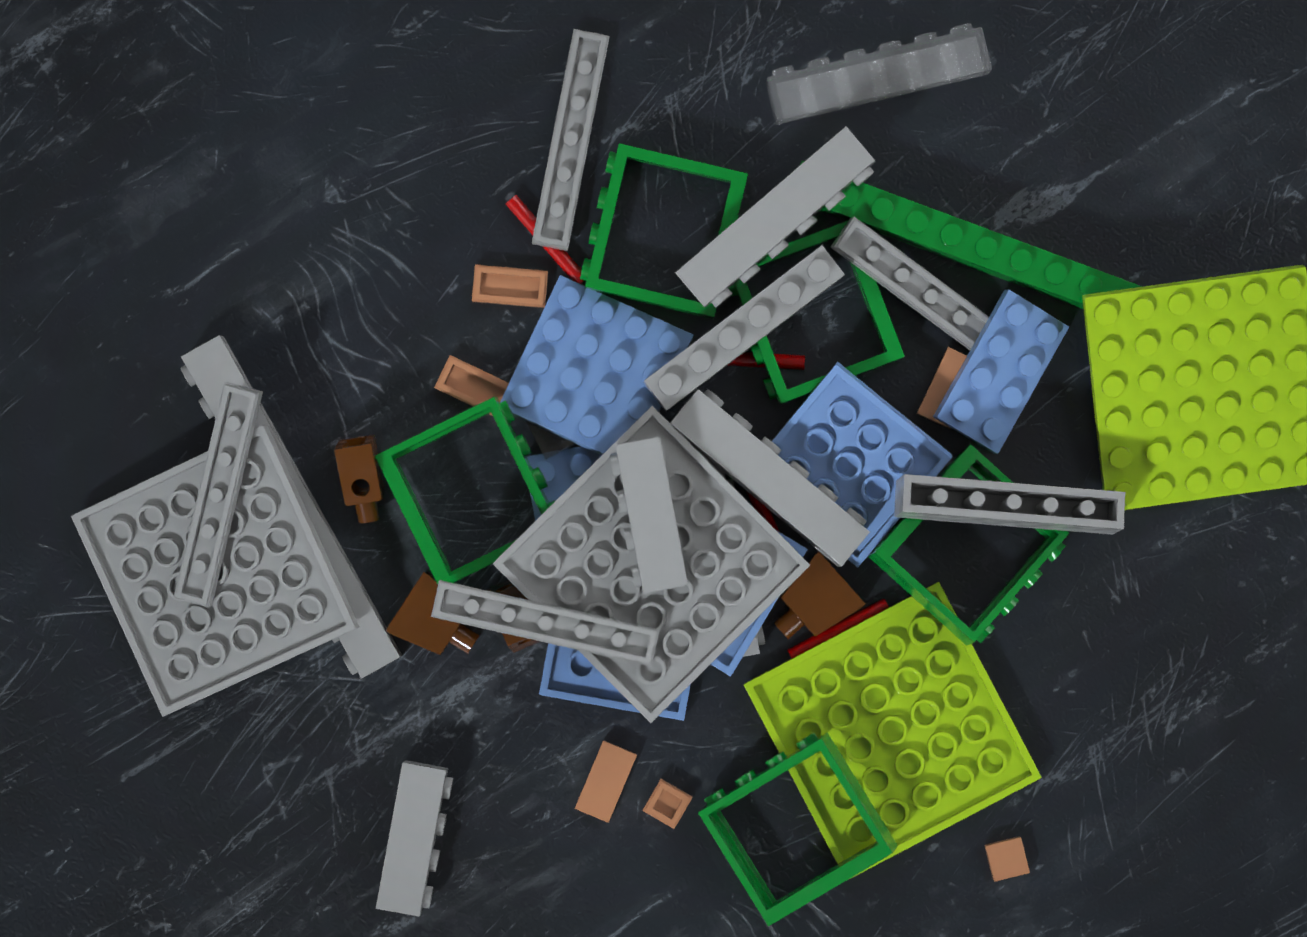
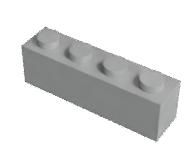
M660 437L615 445L617 453L610 454L613 475H621L624 490L617 491L620 512H628L631 527L624 528L627 549H635L638 564L631 565L634 586H642L643 594L688 586Z
M407 760L402 763L376 909L419 917L423 908H430L433 887L427 886L429 871L436 872L440 850H435L434 844L436 835L443 836L447 814L440 813L442 800L450 799L453 778L447 777L448 768Z

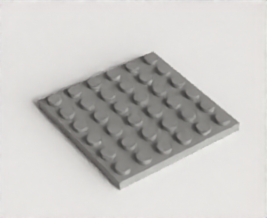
M653 406L493 563L528 600L659 629L651 666L579 650L650 723L810 566ZM660 437L688 586L643 594L642 586H634L631 565L638 564L635 549H627L624 528L631 527L628 512H620L617 491L624 490L621 475H613L610 454L617 453L615 446L617 444Z
M267 424L254 429L211 607H204L173 598L208 451L71 516L162 717L360 627Z

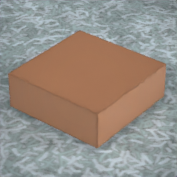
M661 778L644 806L643 811L675 829L693 796Z
M1020 836L984 845L994 882L1030 873Z

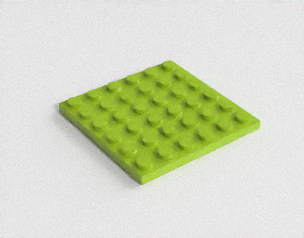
M1303 264L1082 295L1102 489L1125 492V510L1307 485V271Z
M939 582L926 588L956 615ZM912 596L743 684L779 753L784 751L786 756H789L799 750L796 743L812 733H815L817 737L827 732L898 845L891 855L862 872L1042 778L972 644L966 646ZM821 751L788 770L837 864L876 842L873 834Z

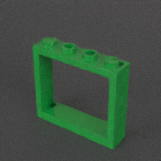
M619 143L617 152L610 151L605 172L612 175L609 187H601L597 208L603 209L600 224L593 222L588 244L595 245L592 259H584L580 279L586 281L585 288L599 293L714 319L716 308L712 303L704 307L697 301L599 279L627 159L731 183L719 235L738 219L748 173Z
M848 221L788 243L789 246L774 259L767 255L757 265L761 267L838 237ZM850 262L884 351L880 355L845 367L853 375L858 376L903 359L905 355L877 282ZM740 279L728 288L733 293L731 297L738 295L741 306L752 299L747 283H743ZM767 335L750 348L757 366L761 364L765 366L768 378L763 379V383L770 400L777 398L779 405L812 393L826 376L824 375L787 389Z
M492 397L375 455L437 584L439 580L455 583L493 564L516 540L452 571L398 461L399 458L492 413L541 515L555 502V500L549 502L543 491L544 488L548 487L542 471L539 467L533 469L527 458L532 452L524 435L516 436L511 426V422L515 421V417L506 400L500 403L498 397Z
M971 444L963 449L939 476L960 479L969 469L983 481L1013 483ZM902 518L868 557L967 646L976 640L982 643L993 632L995 627L991 624L999 613L1006 616L1018 603L1019 599L1015 595L1023 586L1029 589L1041 577L1043 573L1039 570L1040 566L1047 559L1053 562L1061 554V551L1065 548L1062 541L1068 536L1069 532L1034 528L1045 540L969 627L891 557L923 521L922 519Z
M828 732L820 737L812 733L796 743L799 750L789 756H786L784 751L773 756L765 762L768 767L757 775L754 770H750L734 781L737 787L725 793L723 788L715 791L704 799L707 805L698 812L768 926L891 855L898 847ZM821 751L873 834L876 842L776 900L721 810Z

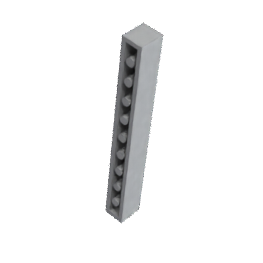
M221 335L181 356L185 365L180 369L191 387L197 385L203 397L198 401L209 419L212 417L216 419L225 382L252 388L227 341ZM260 402L254 429L262 425H268L360 626L332 639L334 643L341 642L347 652L342 658L352 675L358 673L362 679L403 655L391 634L386 631L387 627Z

